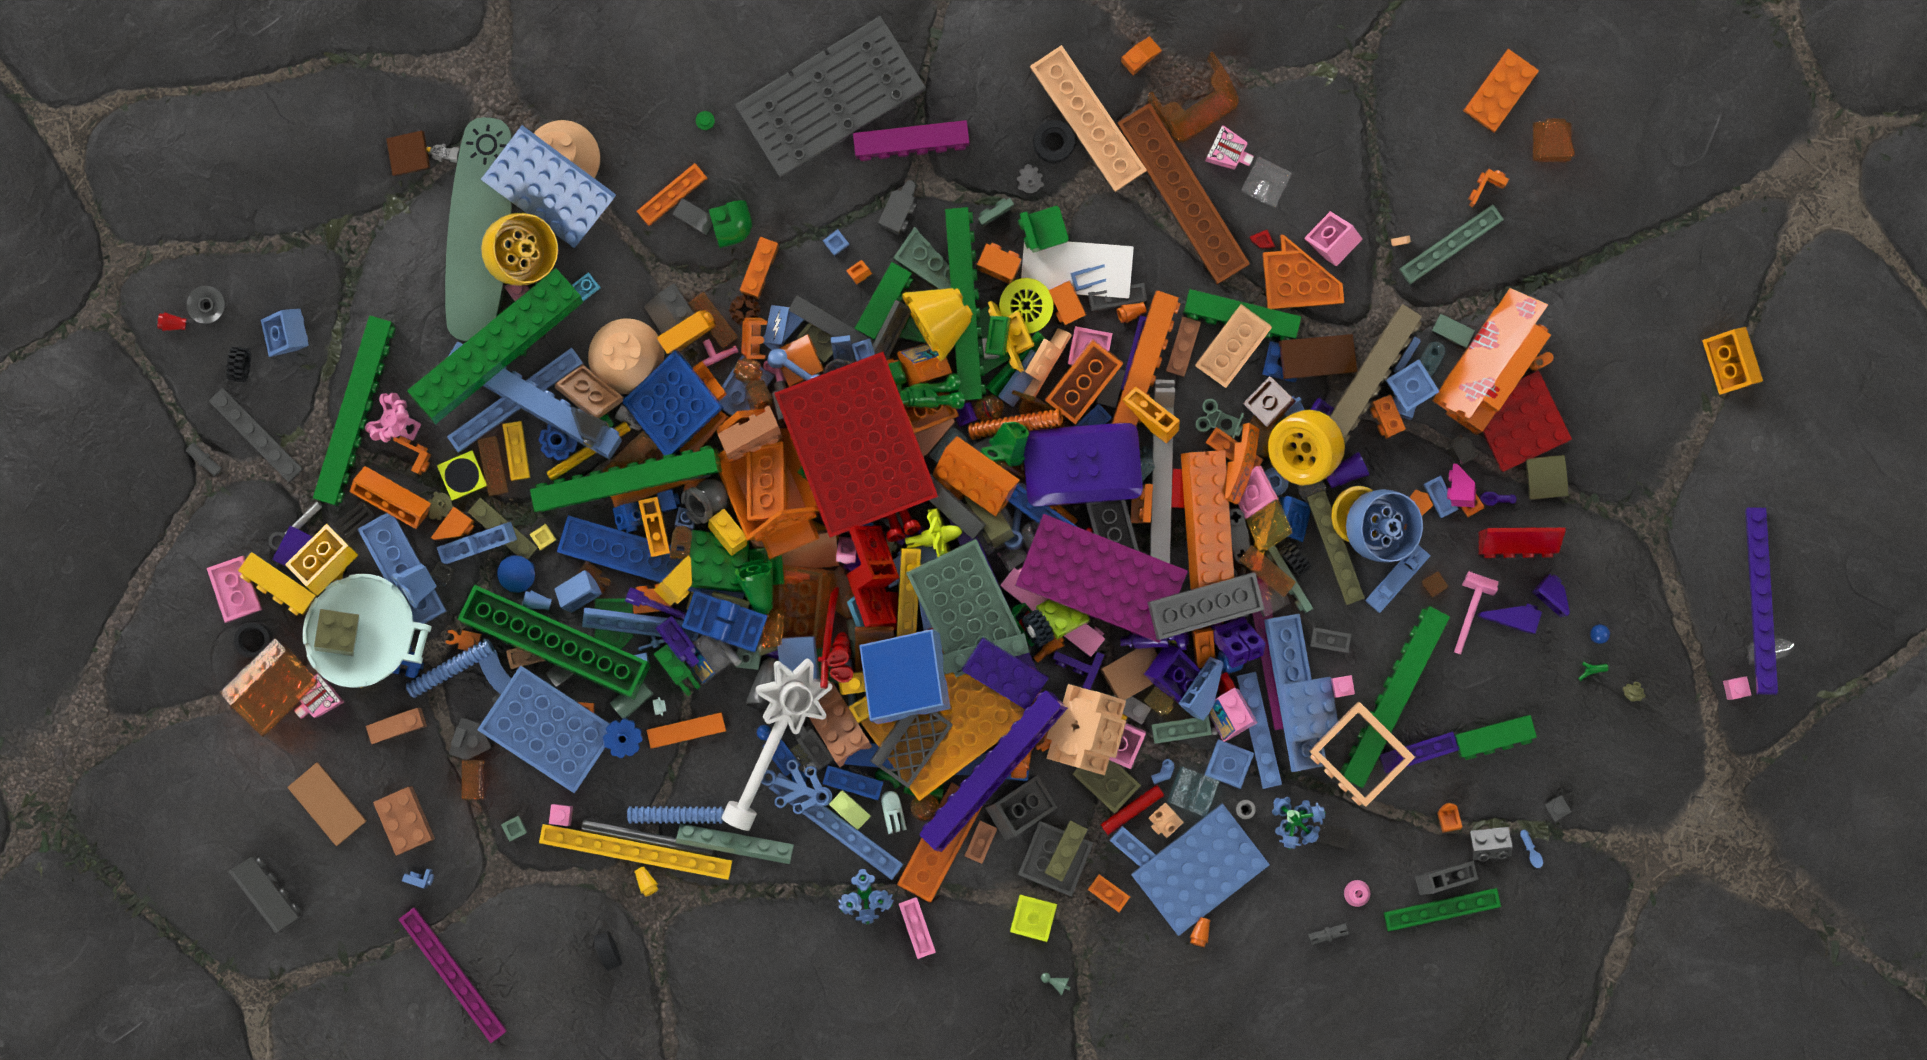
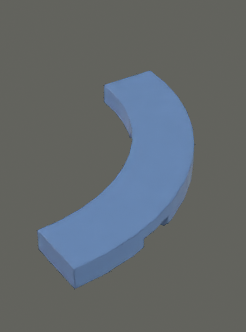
M495 650L494 654H489V657L479 660V664L489 683L501 694L512 678L506 673Z

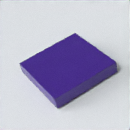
M290 525L272 560L286 566L285 564L313 536Z

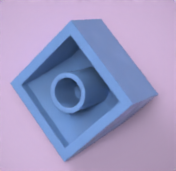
M301 309L280 310L261 319L269 357L297 351L309 346Z

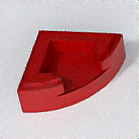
M1267 229L1249 237L1252 243L1256 244L1259 248L1271 249L1275 247Z

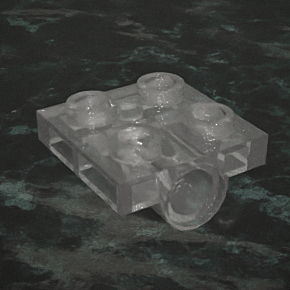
M1258 156L1241 192L1275 208L1292 173Z

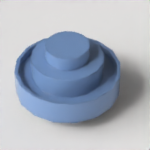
M1270 468L1264 472L1277 496L1286 491L1289 481L1284 479L1275 468Z

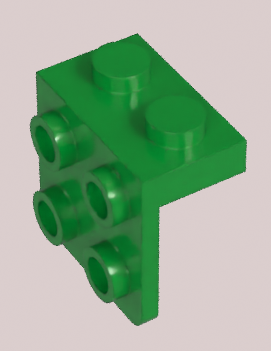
M1058 206L1031 214L1028 212L1020 213L1021 219L1018 222L1021 230H1025L1026 237L1024 242L1026 248H1030L1033 253L1069 241L1062 213Z

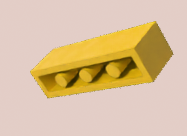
M252 552L238 570L241 573L240 578L248 583L251 581L256 583V588L262 593L266 594L268 591L274 595L272 597L274 601L280 605L284 602L290 606L288 610L296 616L299 613L304 616L317 597Z

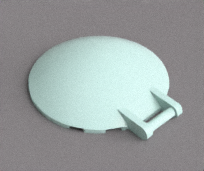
M354 574L334 581L325 588V591L318 598L314 599L304 621L303 644L305 645L306 656L310 664L323 678L339 686L358 688L383 680L397 669L402 661L422 664L424 646L432 626L413 622L412 611L406 597L393 583L376 575ZM320 609L359 615L354 656L314 650ZM420 630L415 653L410 655L408 653L414 631Z

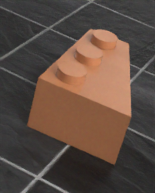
M770 406L765 407L766 412L757 417L755 414L749 416L750 421L741 425L737 423L718 434L729 460L732 458L733 460L739 459L746 452H755L767 443L773 444L779 441L782 435Z

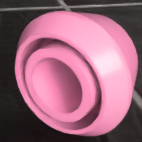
M1354 880L1345 887L1344 897L1352 906H1363L1370 899V889L1363 881Z

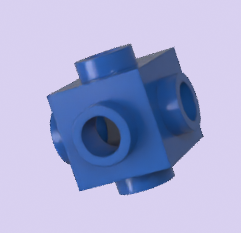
M639 502L623 504L613 508L618 531L626 530L627 533L638 530L637 526L643 525Z

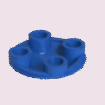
M510 555L501 561L497 576L500 584L510 592L519 593L526 591L533 584L535 567L532 562L522 556Z

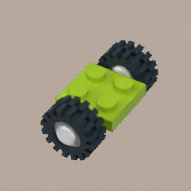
M1048 599L1037 605L1036 610L1023 616L1022 623L1031 642L1036 647H1041L1054 639L1053 635L1056 639H1059L1086 624L1093 617Z

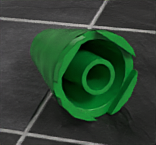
M763 559L745 562L741 564V569H735V576L753 610L766 615L773 608V564L769 560L768 563H764Z

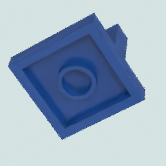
M1289 496L1279 497L1270 534L1303 542L1311 512L1309 504Z

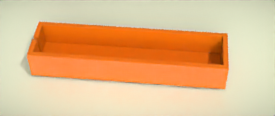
M1225 450L1181 454L1191 590L1234 578L1229 501L1225 499L1227 475Z

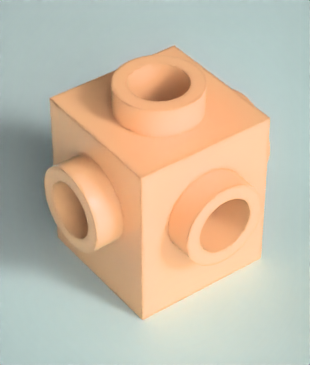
M1166 803L1149 817L1153 823L1152 829L1158 835L1162 833L1166 838L1184 823Z

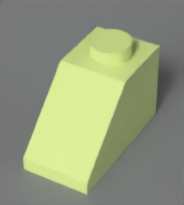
M844 790L829 804L857 830L871 817Z

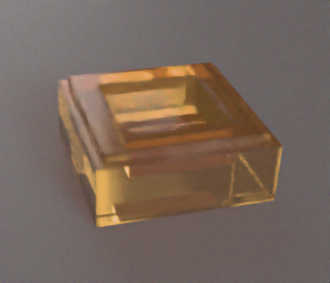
M1439 571L1421 581L1431 598L1448 588Z

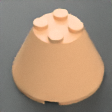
M558 120L549 122L534 132L536 136L590 176L596 177L600 166V151L595 138L585 127L572 121Z
M635 319L614 320L603 326L593 337L588 352L589 367L591 372L617 393L629 395L664 361V348L657 339V333L649 325Z

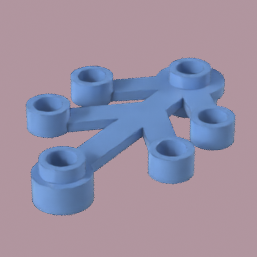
M795 759L787 762V769L791 771L796 783L776 776L775 772L770 769L766 771L761 781L766 786L774 783L794 790L785 796L781 795L775 799V805L779 808L784 807L788 802L804 794L812 797L803 803L797 802L793 805V812L796 814L803 813L805 809L815 804L826 806L832 800V792L828 788L822 787L816 775V767L808 766L805 769V775L810 778L814 789L807 787L799 771V762ZM791 762H794L796 764L795 769H792L790 767ZM809 768L814 770L813 775L808 774ZM766 774H771L772 779L770 781L766 779ZM821 793H824L826 795L825 800H822L820 798ZM779 798H782L784 800L783 805H780L778 803ZM796 805H801L802 810L797 811Z

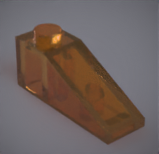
M643 431L602 471L609 472L608 468L619 466L620 469L627 468L626 464L634 462L640 464L658 447Z

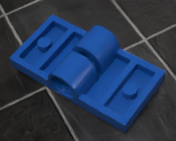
M694 591L682 628L755 653L768 616L732 602Z

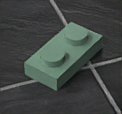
M1003 198L995 204L996 207L992 210L988 208L982 211L978 218L980 226L984 227L1014 208L1012 200L1010 198L1007 200Z

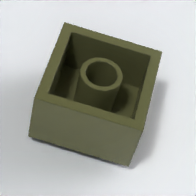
M320 609L314 650L354 656L359 615Z

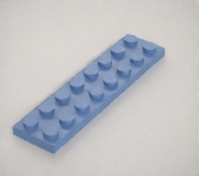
M1300 614L1265 619L1264 623L1291 772L1322 767L1321 763L1317 765L1310 758L1312 754L1309 752L1322 737L1295 742L1288 741L1279 685L1312 680ZM1323 747L1319 753L1326 759Z

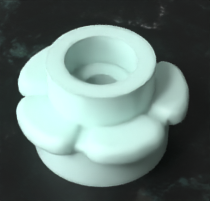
M658 697V699L653 700L655 715L661 714L663 716V712L666 711L665 701L660 700V697Z

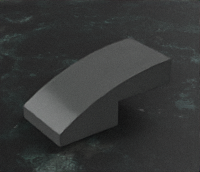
M683 198L673 212V216L706 236L713 226L711 216Z

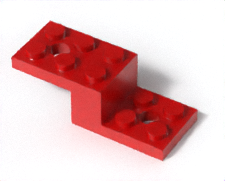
M853 526L849 531L861 565L848 573L847 577L865 627L893 626L897 621L885 587L899 579V575L881 526Z

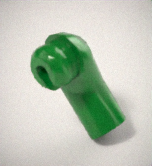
M880 768L875 772L877 780H890L895 789L902 785V783Z

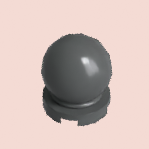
M716 479L703 480L696 487L685 490L681 495V503H685L688 510L686 515L696 524H705L721 510H726L730 503L723 482Z

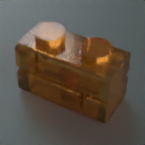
M462 760V799H484V760Z

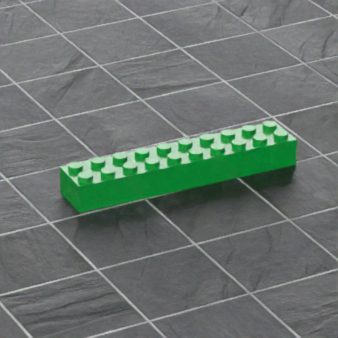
M555 268L408 389L409 395L436 425L583 303L581 295Z
M476 585L473 586L458 617L462 624L635 700L651 666L646 660Z

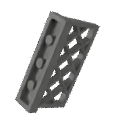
M936 712L929 713L930 720L919 722L918 714L898 720L872 756L870 762L909 788L953 725ZM942 721L947 726L943 732L935 733L933 722ZM931 723L932 734L921 736L920 724ZM917 725L919 736L908 738L907 729L909 726ZM933 736L934 745L932 748L924 749L922 738ZM919 739L921 750L910 752L908 740ZM906 741L908 752L897 754L895 747L897 743ZM922 752V762L912 765L911 754ZM908 754L910 766L899 767L897 756ZM895 757L896 768L887 769L882 764L887 758ZM911 769L912 776L908 782L901 779L900 770Z

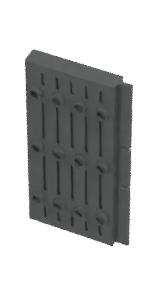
M881 16L828 47L829 55H826L823 50L792 69L793 77L787 72L735 104V107L780 180L853 136V133L861 131L926 91V87Z

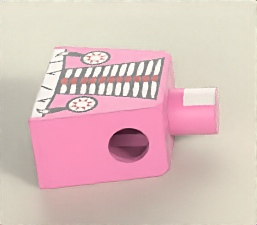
M1222 125L1205 161L1235 169L1238 162L1250 166L1254 156L1244 151L1247 146L1245 140Z
M318 673L297 696L302 704L294 711L301 719L308 713L317 718L341 705L344 701L330 683Z

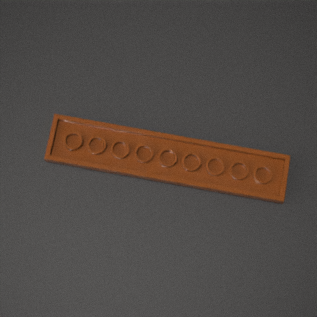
M1151 104L1145 105L1117 122L1120 130L1146 168L1148 175L1216 284L1218 285L1249 266V261Z

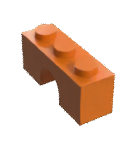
M763 237L759 238L740 288L742 294L759 300L766 283L768 270L778 252V243Z

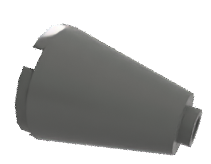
M767 658V660L762 661L746 699L747 707L758 711L767 709L770 702L758 695L756 687L775 681L774 663L778 659Z

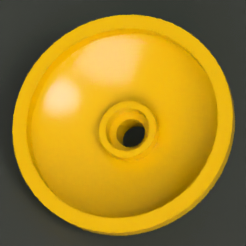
M1353 486L1347 488L1339 494L1333 504L1331 513L1333 527L1336 533L1347 542H1349L1346 531V522L1349 510L1361 495L1373 491L1368 487ZM1373 516L1372 522L1375 523L1377 521V517ZM1373 530L1372 536L1375 537L1377 532Z

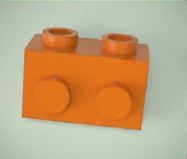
M1391 395L1371 403L1370 412L1373 418H1377L1380 424L1377 425L1380 435L1385 436V439L1406 429Z

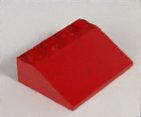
M1566 527L1487 528L1478 532L1479 555H1484V558H1496V555H1503V558H1515V554H1523V558H1534V554H1542V558H1553V554H1557L1560 551Z

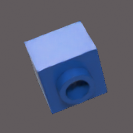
M672 489L657 493L663 513L678 509L677 504H680L678 493H674Z

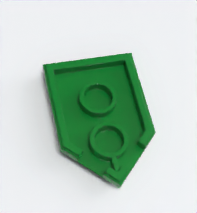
M625 598L595 599V609L633 614V604L625 602ZM595 629V638L618 649H622L633 638V633Z

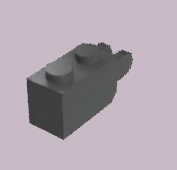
M913 180L906 181L901 191L896 190L891 193L878 222L880 227L900 235L901 231L905 232L909 223L907 217L909 213L913 214L917 205L914 203L915 198L913 197L916 189Z

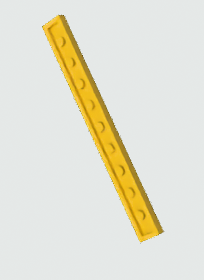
M547 824L542 825L539 840L541 844L729 880L733 861Z

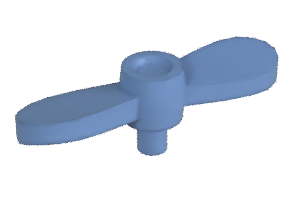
M651 636V643L639 647L638 650L641 651L651 646L655 648L665 641L664 639L658 640L655 636Z

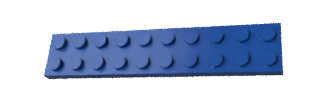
M569 515L557 550L558 553L660 583L687 556L690 557V551L669 545L670 553L651 557L647 538ZM689 587L688 589L691 592L697 591L712 596L713 591L744 599L745 593L695 587Z

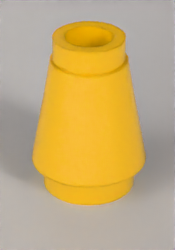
M641 867L634 872L640 892L645 897L659 890L657 887L658 883L645 867Z

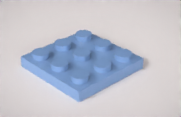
M1331 677L1279 685L1289 742L1323 737L1338 722Z

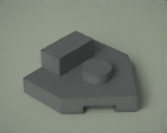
M461 718L458 727H456L449 754L469 760L491 749L492 746L486 735L477 730L481 724Z

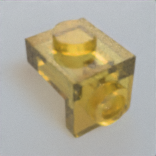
M1156 686L1144 699V702L1160 716L1164 713L1168 715L1174 708L1172 705L1174 700Z

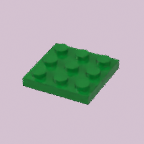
M692 530L690 548L692 585L690 587L744 593L735 576V569H741V564L747 562L749 540L747 541V546L731 556L712 532Z

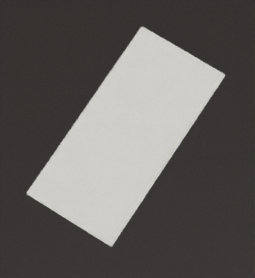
M1024 242L1021 278L1038 280L1048 290L1069 280L1074 287L1070 273L1105 264L1103 268L1075 277L1078 287L1102 279H1106V282L1092 285V287L1076 291L1078 295H1088V292L1107 290V293L1093 296L1105 297L1107 295V297L1129 298L1134 247L1067 242L1033 253L1030 248H1026Z

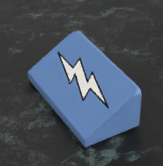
M771 305L764 343L783 346L790 312L788 311L789 307Z

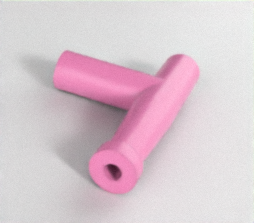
M710 339L705 340L703 344L709 358L702 360V362L708 367L734 353H738L737 347L735 345L733 348L716 354Z

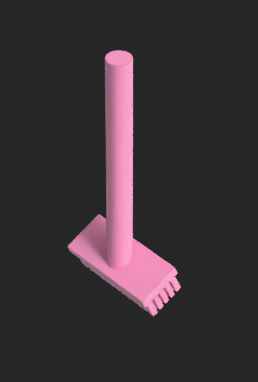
M1470 571L1467 573L1462 586L1474 589L1475 591L1454 650L1455 653H1462L1482 592L1494 596L1498 590L1499 581L1482 577Z

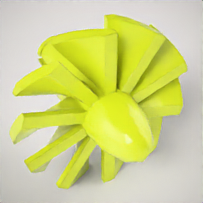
M934 508L928 510L929 530L921 532L920 535L905 538L907 548L923 545L925 547L933 546L936 549L937 557L951 551L948 542L958 538L962 534V529L953 525L944 526L940 510Z

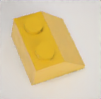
M687 556L654 589L669 606L674 602L678 604L690 593L688 589L692 585L691 558Z

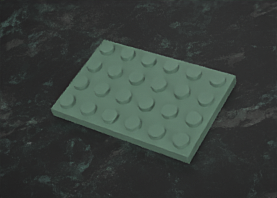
M976 539L906 572L933 630L940 633L944 653L978 645L983 637L991 642L1021 634ZM960 670L954 672V674L957 678L965 674V672Z

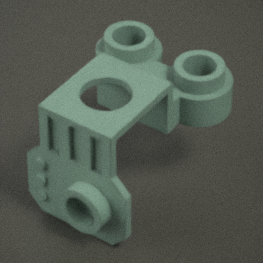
M1214 399L1205 400L1202 410L1207 416L1197 419L1195 423L1196 429L1199 432H1207L1210 428L1215 430L1217 427L1231 436L1232 439L1235 436L1239 437L1243 427L1240 425V422L1244 417V413L1238 419L1222 413ZM1212 404L1213 410H1207L1206 405ZM1222 420H1231V429L1224 430L1221 427ZM1205 422L1206 428H1201L1199 423Z

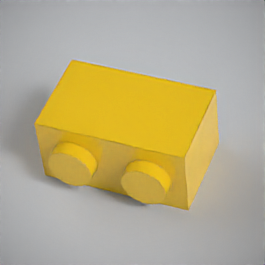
M725 509L709 519L708 528L731 556L747 546L744 532Z

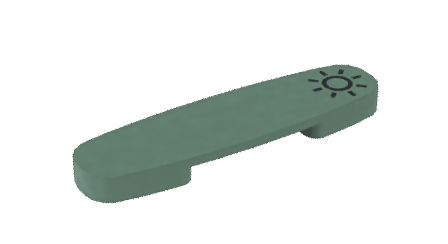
M476 118L466 126L460 146L451 197L446 249L445 309L447 328L450 334L461 342H467L500 314L505 291V284L491 275L486 268L481 250L483 237L490 225L499 218L512 214V202L481 180L513 137L510 128L503 121L495 118ZM509 241L505 242L507 248H509Z

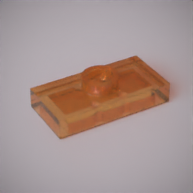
M781 608L766 614L768 617L763 629L762 647L765 649L782 645L784 611Z

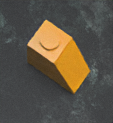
M706 310L698 311L658 336L657 339L667 354L673 353L675 350L680 352L716 326L713 322L714 318Z

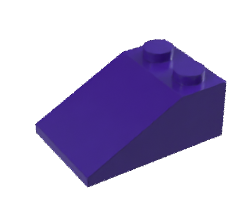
M1170 645L1169 648L1163 647L1144 675L1156 687L1179 704L1201 670L1179 648Z

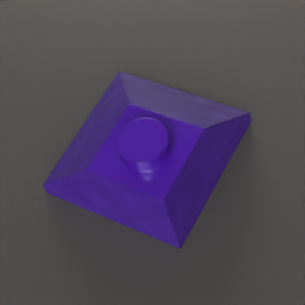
M1548 574L1535 587L1532 593L1559 617L1568 616L1570 611L1565 588L1561 584L1562 580L1555 574L1552 576Z

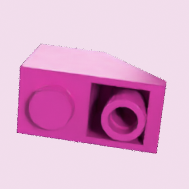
M1453 464V470H1449V481L1452 482L1451 488H1448L1447 499L1451 501L1452 506L1475 507V482L1458 464Z

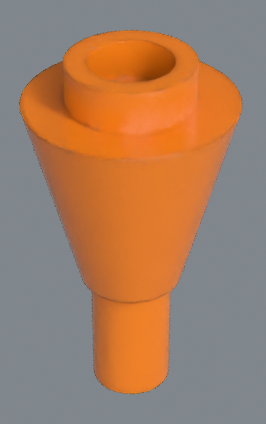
M1053 635L1054 639L1043 645L1042 649L1033 658L1039 663L1046 655L1065 646L1063 636L1056 639Z

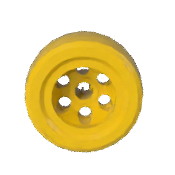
M512 213L499 218L486 230L481 246L482 258L490 274L497 280L514 286L530 285L540 281L553 269L558 255V243L555 233L543 219L527 213ZM515 232L520 234L519 239L515 237ZM506 241L510 242V248L505 246ZM509 255L513 256V262L508 261ZM522 260H525V261H526V264H525L524 267L521 266V261H522Z
M1302 410L1288 415L1275 426L1268 441L1269 458L1273 467L1284 479L1298 485H1311L1330 476L1340 465L1345 450L1344 438L1336 422L1328 415L1316 410ZM1292 442L1296 443V448L1292 447ZM1299 455L1303 456V461L1299 460ZM1312 456L1316 458L1315 463L1311 459Z

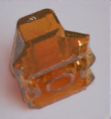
M1549 118L1543 122L1533 123L1532 153L1534 161L1567 162L1571 161V157H1575L1571 140V123L1566 122L1565 119Z

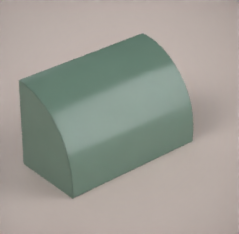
M643 682L635 700L619 694L610 704L624 719L628 718L654 693Z

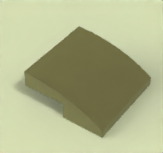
M1564 455L1526 459V477L1528 478L1530 500L1568 496L1567 470Z

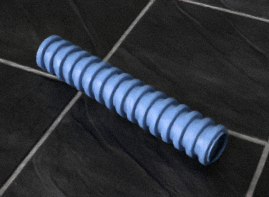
M484 639V642H478V645H473V648H468V651L464 650L463 654L459 653L458 657L454 656L452 660L448 659L447 663L443 662L442 666L438 665L432 671H427V674H422L416 680H411V683H406L408 693L411 697L416 698L417 695H422V692H427L433 686H438V683H443V680H448V677L452 678L453 674L457 675L458 671L462 672L464 668L468 669L469 665L473 666L474 662L478 663L484 657H489V654H494L495 651L492 643L488 639Z
M629 806L627 820L629 824H632V822H635V824H638V822H641V824H644V822H647V824H650V822H653V824H656V822H659V824H662V822H665V824H668V822H671V824H674V822H677V824H680V822H683V824H686V822H689V824H692V822H695V824H698V822H701V824H704V822H707V824H710V822L722 824L723 819L721 817L724 810L722 807L686 808L684 806L680 808L678 806L674 808V806H671V808H668V806H665V808H662V806H659V808H656V806H653V808H650V806H647V808H644V806H641V808H638V806H635V808H632V806Z

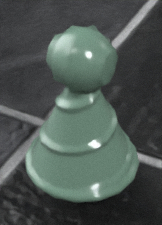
M1049 973L1041 975L1042 982H1050L1060 995L1063 994L1065 989L1070 990L1071 988L1067 986L1069 978H1051Z

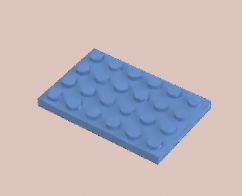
M523 125L520 126L481 178L483 182L527 214L543 219L558 237L573 248L577 246L616 196L615 193Z
M520 665L477 730L575 793L605 749L603 736L607 733L606 727L610 723Z
M1220 804L1131 875L1179 936L1195 924L1200 917H1204L1270 864L1224 804Z

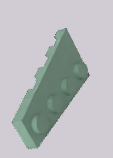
M914 227L893 259L935 288H951L949 265Z

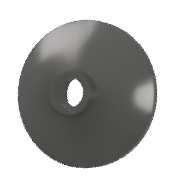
M200 286L194 289L188 296L187 311L196 322L210 324L222 316L225 310V300L221 292L216 288ZM207 302L210 303L209 309H205L204 305Z

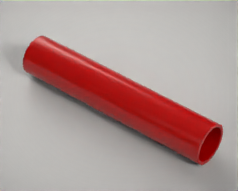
M1155 785L1100 825L1106 834L1109 835L1165 795L1159 786Z

